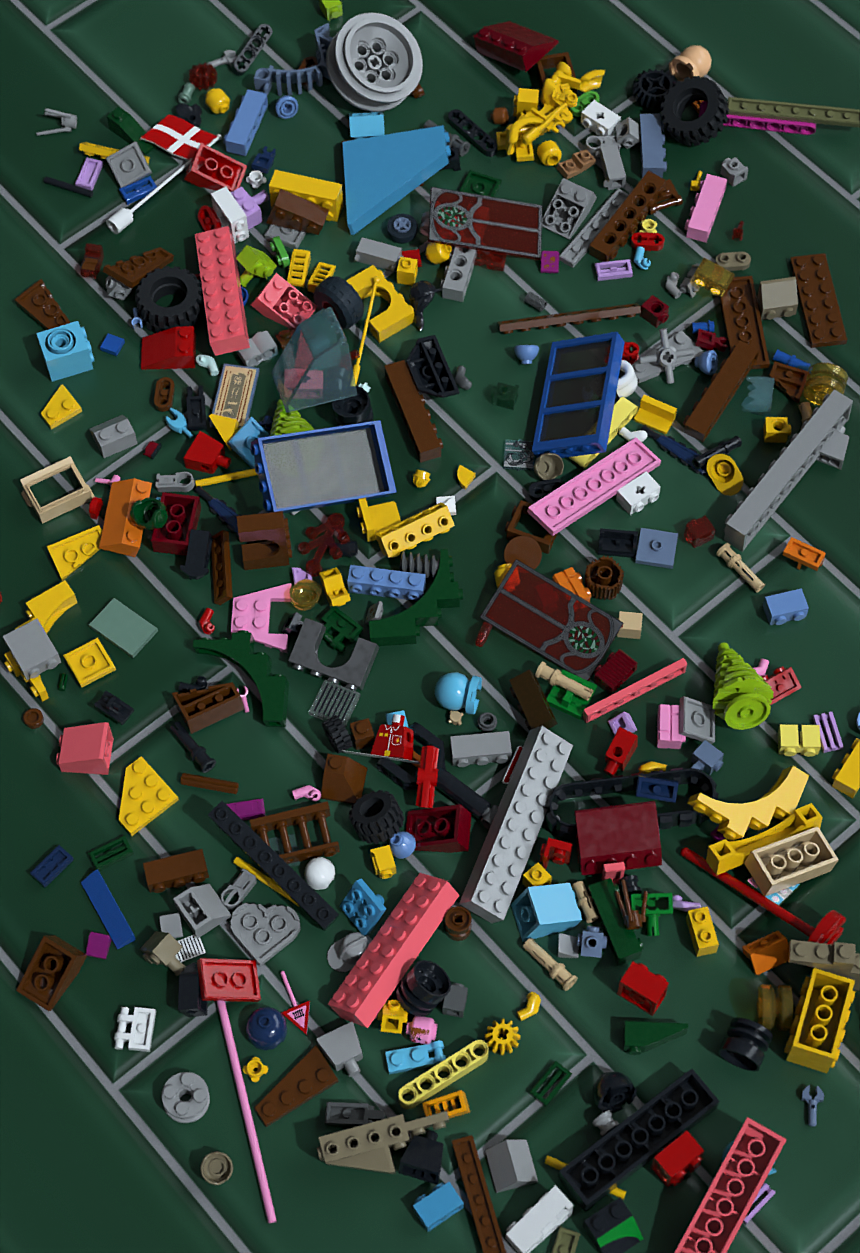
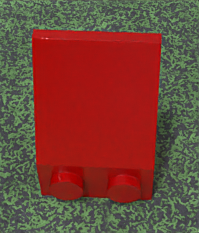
M200 143L193 154L184 180L196 186L216 191L227 187L231 193L240 188L247 165Z
M194 326L173 327L142 338L141 370L195 368L196 336Z

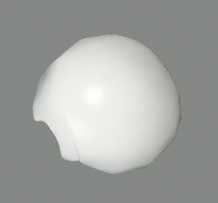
M313 858L305 867V882L315 890L326 889L334 880L335 867L326 858Z

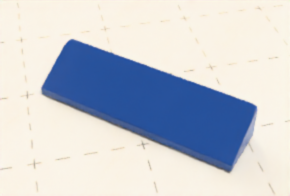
M98 869L93 871L81 884L118 950L136 939Z

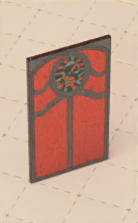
M431 187L428 242L541 260L542 205Z
M517 559L513 562L510 570L480 615V619L568 672L587 681H590L592 674L624 624Z

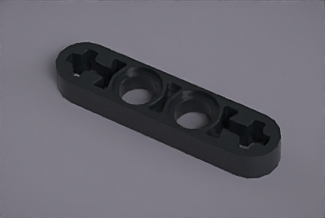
M261 24L232 64L234 74L241 76L248 70L272 35V29L269 25ZM264 30L266 31V34L262 38L260 37V35ZM252 41H257L260 47H255ZM244 52L250 53L252 58H246ZM241 62H243L244 65L241 69H239L238 66Z
M454 109L449 112L448 123L482 154L492 157L497 153L496 141L462 111ZM464 126H470L471 129H470V130H464L463 127H464ZM475 136H481L482 139H481V140H475L474 137H475Z

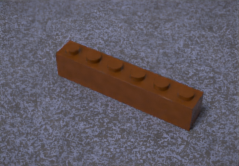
M741 340L737 345L732 346L729 358L723 360L720 366L721 370L713 375L709 388L706 387L702 393V399L694 404L692 414L687 415L683 422V425H685L684 433L701 442L705 441L757 361L759 349Z
M402 360L385 365L386 380L420 463L441 457V449H443L442 440L436 436V426L434 423L431 424L430 411L424 407V397L422 394L419 395L406 361Z

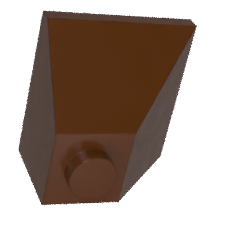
M328 754L323 775L321 799L349 804L356 803L358 798H362L368 768L349 757Z

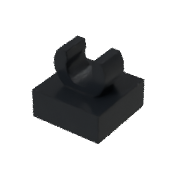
M295 612L288 616L281 633L288 635L293 633L294 636L298 637L300 633L298 626L302 628L304 623L300 621L302 615Z

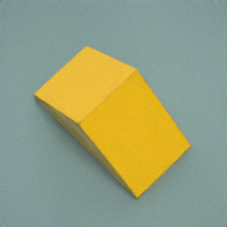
M215 414L209 415L228 449L232 450L227 442L238 431L239 423L237 419Z

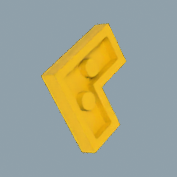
M496 132L498 150L506 149V132ZM522 137L515 143L517 162L534 161L532 142L529 145H525L522 142Z

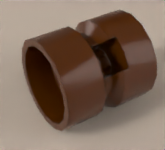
M456 906L449 909L446 913L445 931L447 936L454 941L465 940L471 933L472 918L466 908Z

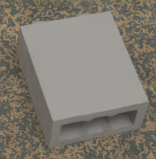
M38 618L3 636L7 648L26 680L36 678L42 672L53 669L61 663L58 652Z

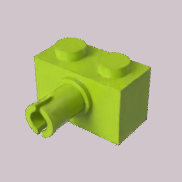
M248 245L236 257L246 269L240 276V284L244 287L247 286L254 275L267 279L277 267L265 252Z

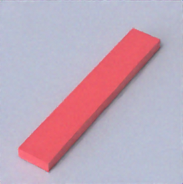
M682 658L583 710L584 721L589 723L685 673L687 667L686 660Z

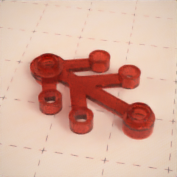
M341 513L330 515L326 523L317 528H307L305 534L309 539H315L318 534L324 531L326 533L310 543L301 542L298 545V550L303 555L308 554L310 550L319 546L314 558L306 564V570L312 577L318 576L322 572L323 567L320 561L328 546L330 548L329 553L333 559H339L342 556L341 549L337 547L332 537L335 531L338 533L337 539L341 544H346L350 540L349 535L343 529L345 518Z

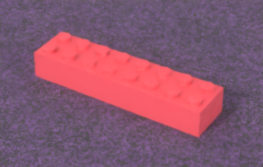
M225 226L195 234L209 342L215 356L250 348L235 243L230 228Z
M419 873L412 885L403 895L400 902L329 1001L328 1005L340 1018L365 1028L370 1026L444 919L448 910L459 897V894L448 881L423 873Z
M746 1118L674 1253H727L787 1140L786 1138L753 1119Z

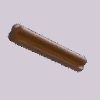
M183 773L181 776L182 785L237 794L239 789L237 782Z

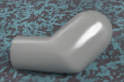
M672 272L667 277L665 287L676 299L680 297L682 292L676 287L679 275Z

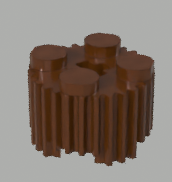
M603 556L587 565L584 584L585 587L589 588L592 597L596 596V599L599 598L601 600L603 598L605 600L607 598L612 600L621 591L624 571L619 566V563L616 564V561L612 559L613 557Z

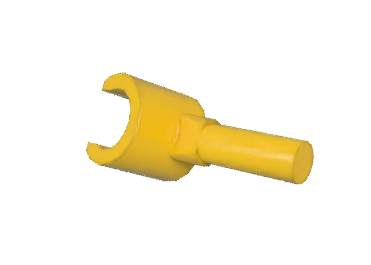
M698 171L696 180H691V191H700L701 171Z

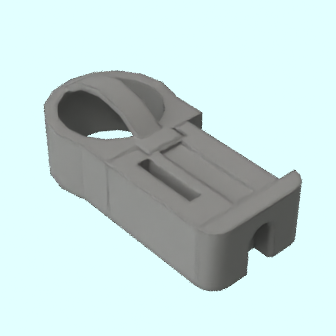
M616 135L589 136L585 142V149L595 155V152L599 151L600 147L607 145H618L620 151L621 144L617 142ZM589 143H596L598 147H591Z
M178 472L176 475H160L158 473L156 476L158 492H188L195 486V480L189 472ZM184 478L191 479L189 484H182L180 481Z
M241 869L240 875L233 884H230L221 894L222 903L227 909L234 910L241 905L244 898L257 883L256 876L246 869ZM235 894L239 896L235 904H228Z

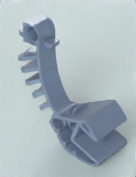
M326 23L314 30L317 65L299 70L274 69L272 65L269 68H260L254 76L255 90L264 91V93L269 94L272 82H276L278 96H282V83H287L288 96H291V83H297L298 94H302V82H307L308 90L310 91L312 90V80L316 79L319 87L323 85L322 76L330 80L326 56L329 44L333 38L330 37L329 24Z

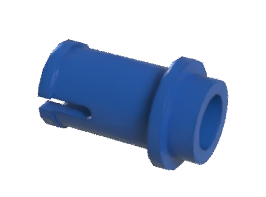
M714 321L692 322V333H697L698 329L714 332Z

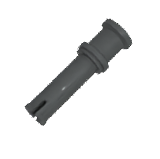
M431 120L426 121L424 124V128L438 126ZM449 133L450 142H447V146L450 145V148L458 147L459 155H466L470 149V143L459 139V136L456 134L452 135Z

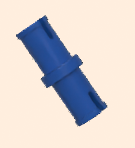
M778 349L773 357V360L805 371H808L810 363Z

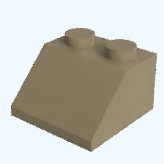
M796 277L760 282L757 302L761 320L796 315L798 307Z

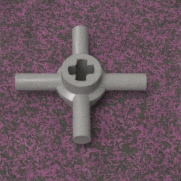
M667 328L660 329L662 346L657 350L656 354L639 357L640 364L657 361L661 366L665 367L667 383H674L672 365L676 363L679 357L694 355V349L689 348L676 351L674 347L669 345ZM666 352L671 355L668 357V360L663 357Z

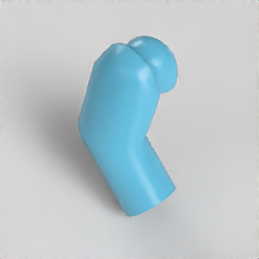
M639 246L635 251L634 262L640 269L645 270L651 265V261L643 258L645 249Z

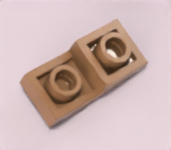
M585 149L574 153L572 159L558 163L557 170L565 179H569L587 170L596 163V159Z

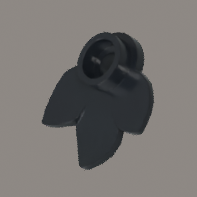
M184 103L176 105V117L184 119L197 128L200 127L202 109L199 105L194 104L191 107Z

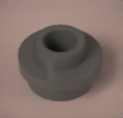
M483 713L478 718V726L483 731H492L497 726V718L492 713ZM485 721H490L491 724H490V725H486V724H484V722H485Z

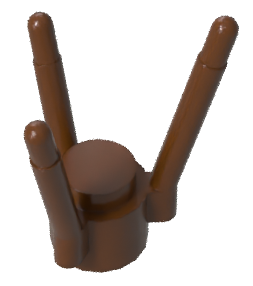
M622 879L621 884L627 912L619 892L616 891L615 895L623 916L624 926H626L627 930L642 928V923L646 922L645 913L648 892L644 891L641 914H639L638 910L631 911L626 883Z

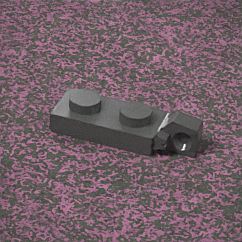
M327 1102L325 1125L361 1126L385 1119V1111L374 1110L375 1107L367 1103Z

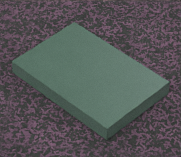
M115 598L89 624L92 630L132 658L158 632L155 626Z

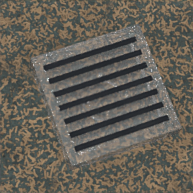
M324 680L309 710V715L324 721L337 715L346 727L361 695L356 691Z

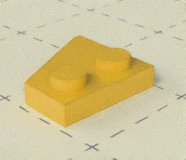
M62 384L41 412V416L52 430L81 413L82 408Z

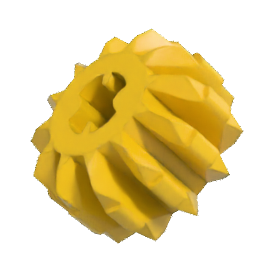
M502 1018L501 1024L494 1020L493 1027H487L488 1033L485 1034V1039L489 1040L487 1045L488 1047H493V1053H496L499 1049L500 1054L503 1056L505 1050L511 1054L513 1052L512 1047H518L519 1043L517 1041L520 1040L521 1035L517 1034L518 1027H512V1021L505 1024V1020ZM503 1034V1037L506 1035V1039L502 1040V1037L499 1039V1035Z

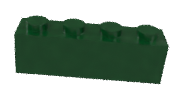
M609 878L589 885L587 892L593 899V906L599 917L598 920L605 936H607V942L617 966L641 958L644 948L641 939L635 936L634 932L636 929L627 930L626 926H624L623 916L615 895L616 891L620 894L618 885L616 883L613 884L612 879ZM623 901L625 911L627 912L625 902Z

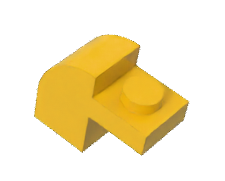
M337 567L319 573L323 590L330 606H342L346 602L351 601L350 595L344 586L342 575Z

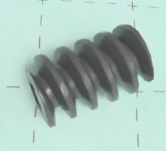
M404 551L402 552L399 571L424 573L426 578H429L432 573L433 579H435L439 569V559L436 561L435 555H432L431 559L428 560L427 554L421 559L420 553H417L416 557L413 558L412 552L409 553L408 557L405 556Z

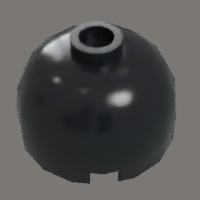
M620 1072L603 1073L593 1086L594 1101L603 1113L608 1110L611 1113L622 1110L623 1107L621 1105L626 1102L630 1104L636 1097L637 1092L628 1076Z

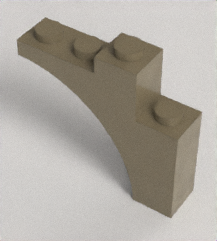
M790 940L788 963L814 967L855 980L853 990L860 991V954L856 953V944L834 942L832 945Z

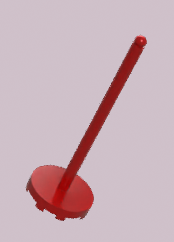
M684 847L680 851L681 855L809 936L807 942L833 945L841 936L844 930L841 926L846 922V918L836 910L827 913L816 928H814L727 872L716 875L706 859L689 848Z

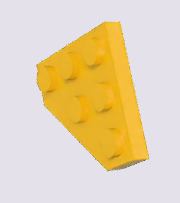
M142 756L126 767L119 813L120 824L131 836L135 835L179 800L178 796Z

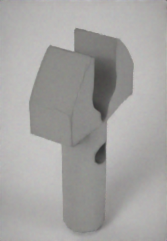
M224 51L222 58L207 63L208 68L211 69L223 64H228L231 68L238 57L236 56V51Z

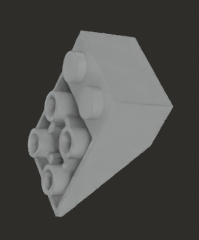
M563 178L542 218V227L570 240L589 214L597 196L594 192Z

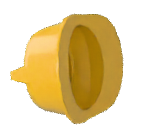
M716 454L708 460V475L719 492L729 496L737 494L743 486V477L735 461L726 454Z

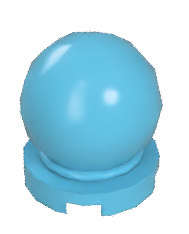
M447 673L441 676L436 683V699L442 707L448 710L465 708L466 714L474 715L479 703L476 695L477 690L482 688V678L473 675L469 681L461 673Z

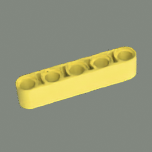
M621 397L614 404L608 444L638 411V406L625 397ZM597 423L586 435L596 434ZM599 453L569 457V459L582 468H586Z
M476 1040L404 1085L398 1094L400 1106L404 1109L416 1107L485 1063L488 1059V1045L482 1040ZM482 1049L485 1053L477 1056L474 1054V1050ZM464 1060L467 1062V1065L459 1067L456 1065V1062ZM441 1071H446L449 1073V1076L447 1078H440L438 1074ZM424 1082L432 1085L428 1090H424L420 1086ZM405 1094H412L414 1096L411 1101H405L402 1097Z

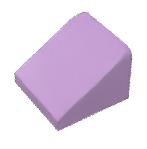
M622 712L608 721L614 735H616L619 727L631 733L637 731L630 714Z

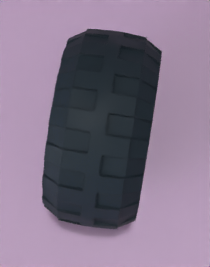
M338 276L327 277L315 288L313 297L318 310L337 328H351L363 317V301L357 291L344 279Z

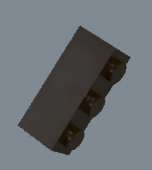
M530 669L509 680L512 686L510 691L513 697H517L519 701L517 706L521 714H525L527 718L525 724L529 731L540 726L550 729L558 724L535 674Z

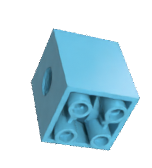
M78 321L36 333L52 382L93 369L92 362L95 360L92 348L87 340L85 328L80 327Z

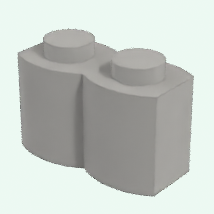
M268 331L257 332L249 339L250 348L236 351L245 366L254 367L262 361L278 354V346Z

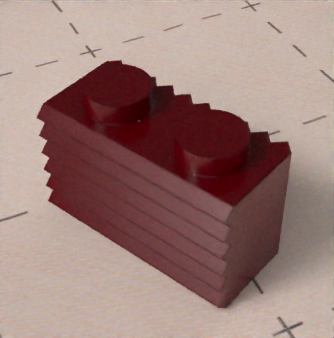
M621 649L616 653L612 652L608 656L607 662L603 666L599 665L594 671V682L609 693V695H612L637 670L638 663Z

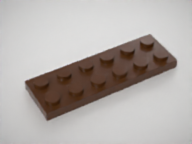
M825 253L790 257V265L793 277H796L797 293L811 348L846 344L847 336Z
M743 276L717 279L729 351L733 345H737L741 340L759 349L758 359L751 369L769 368L770 362L753 277Z

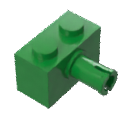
M650 893L647 895L645 913L646 936H652V927L654 928V936H660L658 917L673 915L672 893ZM631 894V911L638 910L639 914H641L643 894Z

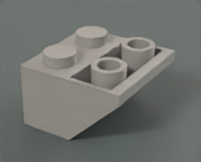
M210 884L190 887L173 898L176 909L197 939L232 917Z

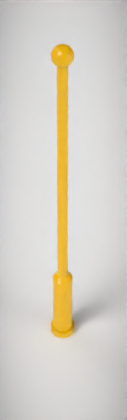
M377 276L373 278L374 285L357 361L353 366L349 386H357L361 368L359 365L377 283L380 282V278Z

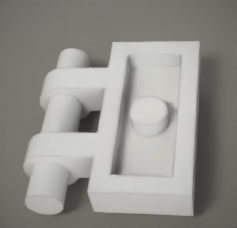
M121 1007V1012L117 1017V1022L119 1023L118 1030L114 1035V1041H116L115 1049L122 1050L124 1042H129V1050L150 1052L156 1010L135 1007L134 1015H128L129 1008ZM127 1024H132L131 1033H125Z

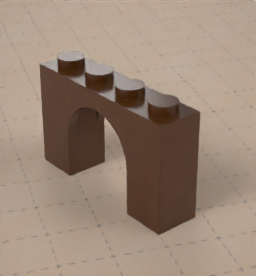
M283 511L237 516L240 542L269 540L261 543L241 545L244 570L289 565V558H292L288 518L283 517Z

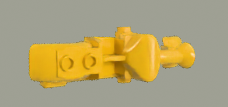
M559 62L556 72L544 82L540 95V101L544 105L542 110L538 111L532 107L526 115L522 114L514 124H510L506 128L507 154L513 155L515 143L521 137L522 142L525 145H529L547 131L550 132L552 130L555 133H559V130L556 128L557 125L565 128V124H568L573 119V114L569 111L568 107H575L578 102L577 95L570 90V87L585 93L592 89H598L601 86L605 70H593L584 74L581 79L571 77L572 73L569 65Z

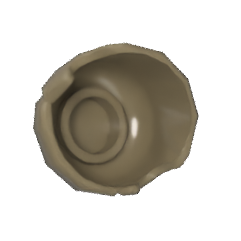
M544 453L535 460L534 471L541 480L555 479L563 473L564 463L558 454Z
M222 1152L209 1153L202 1160L200 1166L201 1176L207 1183L212 1185H220L226 1182L233 1172L232 1160L227 1154Z

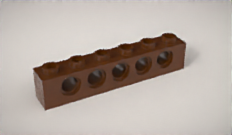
M648 170L589 245V255L601 262L613 260L620 247H624L627 243L628 237L635 233L638 224L646 219L649 210H653L657 200L665 195L667 190L666 180Z

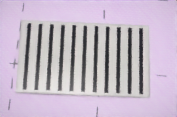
M195 935L179 940L178 942L183 948L175 957L180 962L206 953L201 939H197Z

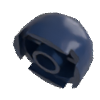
M260 1007L253 1011L247 1019L245 1026L246 1036L257 1049L272 1050L285 1040L287 1023L282 1013L275 1008Z

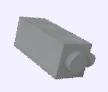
M618 145L600 147V150L595 152V156L600 158L605 176L604 187H608V190L625 188L626 174Z
M362 237L356 250L355 261L397 272L399 259L404 256H402V248Z

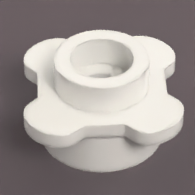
M257 170L252 171L246 177V182L250 183L255 189L267 181L266 177H263V174Z

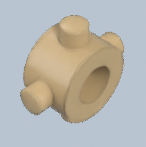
M450 711L448 723L461 725L463 713Z

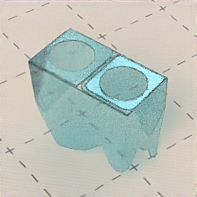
M746 376L747 381L752 383L747 386L751 392L748 393L749 396L742 402L743 408L741 410L769 417L775 378Z

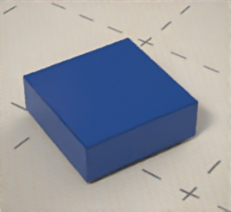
M107 334L100 349L103 352L117 356L125 341L123 338Z

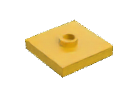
M98 637L63 655L81 688L116 670Z

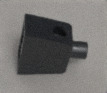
M428 1130L424 1137H413L401 1158L399 1174L438 1185L444 1144L437 1141L438 1134L436 1132Z

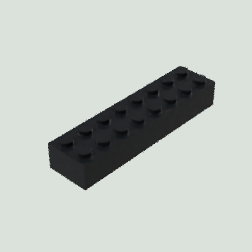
M690 1069L559 1171L558 1178L586 1212L651 1161L684 1132L689 1131L716 1110L720 1101L697 1073Z

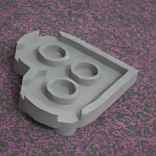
M244 903L238 906L232 913L230 921L234 936L260 967L290 944L301 930L299 917L296 911L289 906L273 905L266 909L261 904Z

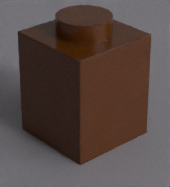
M369 718L350 723L351 735L356 750L374 745L375 737Z

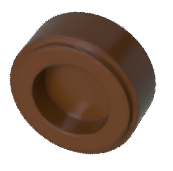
M32 708L24 713L23 720L28 728L36 729L43 724L44 717L39 709Z

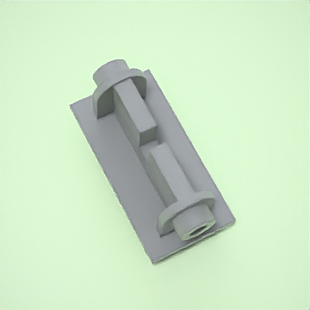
M703 260L700 264L692 265L687 274L688 278H685L680 285V291L682 293L688 292L691 298L695 296L701 284L708 276V270Z

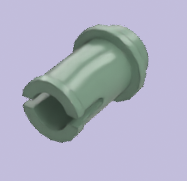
M186 83L182 93L178 95V101L184 104L190 103L195 86L191 83Z

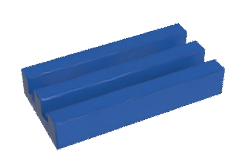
M148 176L120 188L119 191L128 205L146 197L157 186L151 176Z

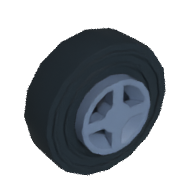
M397 214L388 221L387 233L391 240L397 243H408L417 236L418 225L414 217L408 214Z

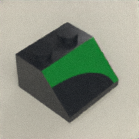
M621 1197L584 1220L583 1228L600 1253H624L643 1241L635 1219Z

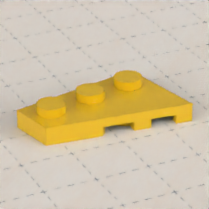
M100 525L47 546L62 581L100 550L99 544L102 534Z

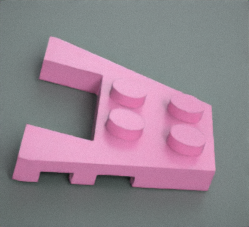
M288 583L233 598L231 635L232 633H238L240 630H245L253 635L255 642L264 644L268 648L280 649L281 652L287 653L288 634H269L271 602H291L292 584Z

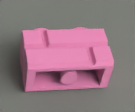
M660 704L658 706V748L680 749L682 742L686 741V736L679 734L680 705Z

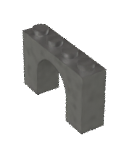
M305 618L288 660L293 665L292 668L302 672L304 669L309 670L311 675L321 678V675L325 676L329 682L337 685L339 682L344 683L346 688L353 691L357 689L363 690L379 646L376 643L358 638L352 656L347 663L336 668L326 667L321 664L318 658V648L326 627L321 623Z

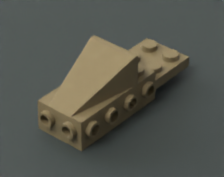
M445 1111L405 1122L404 1116L401 1114L319 1137L321 1147H317L319 1158L321 1161H325L327 1165L395 1174L396 1171L390 1147H394V1150L406 1148V1143L410 1142L408 1133L416 1136L425 1133L426 1128L433 1127L434 1130L445 1128L446 1123L449 1122L448 1113Z

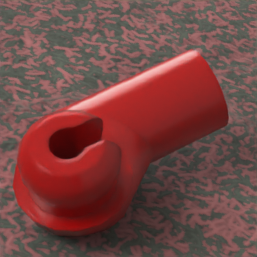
M210 608L205 609L198 622L202 632L205 634H212L215 630V626L210 621L214 611Z

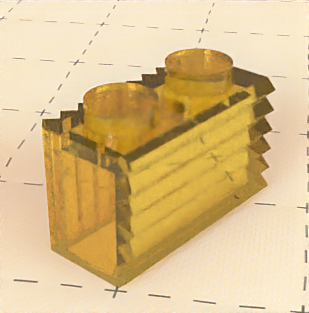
M703 258L694 273L692 282H695L699 287L710 290L716 296L723 297L732 283L735 274Z

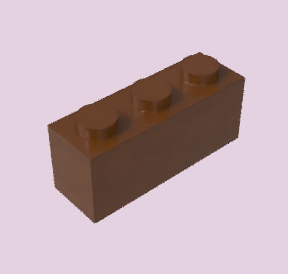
M203 849L143 863L150 893H160L171 887L180 888L191 882L200 883L209 878Z

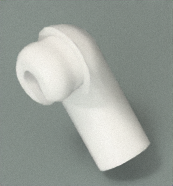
M623 427L619 432L628 442L634 438L641 442L647 439V433L644 430L631 432Z

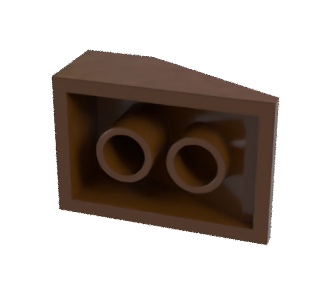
M56 935L43 936L16 991L44 1009L51 1011L78 975L87 955Z

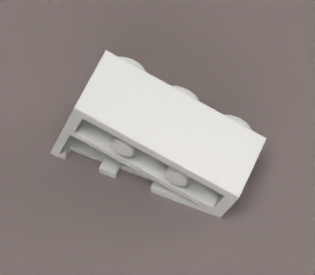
M555 1185L539 1199V1202L534 1207H530L522 1215L523 1218L518 1223L515 1221L506 1229L508 1232L506 1240L518 1253H530L572 1215L573 1204Z

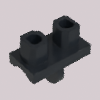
M105 691L102 697L94 704L96 709L121 725L125 724L134 712L131 706L108 691Z

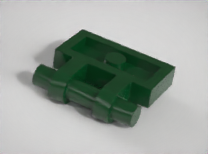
M335 606L321 618V622L326 627L322 640H326L330 643V647L334 650L338 649L341 653L346 649L342 641L345 639L351 644L363 631L362 626ZM331 630L338 634L335 638L329 634Z

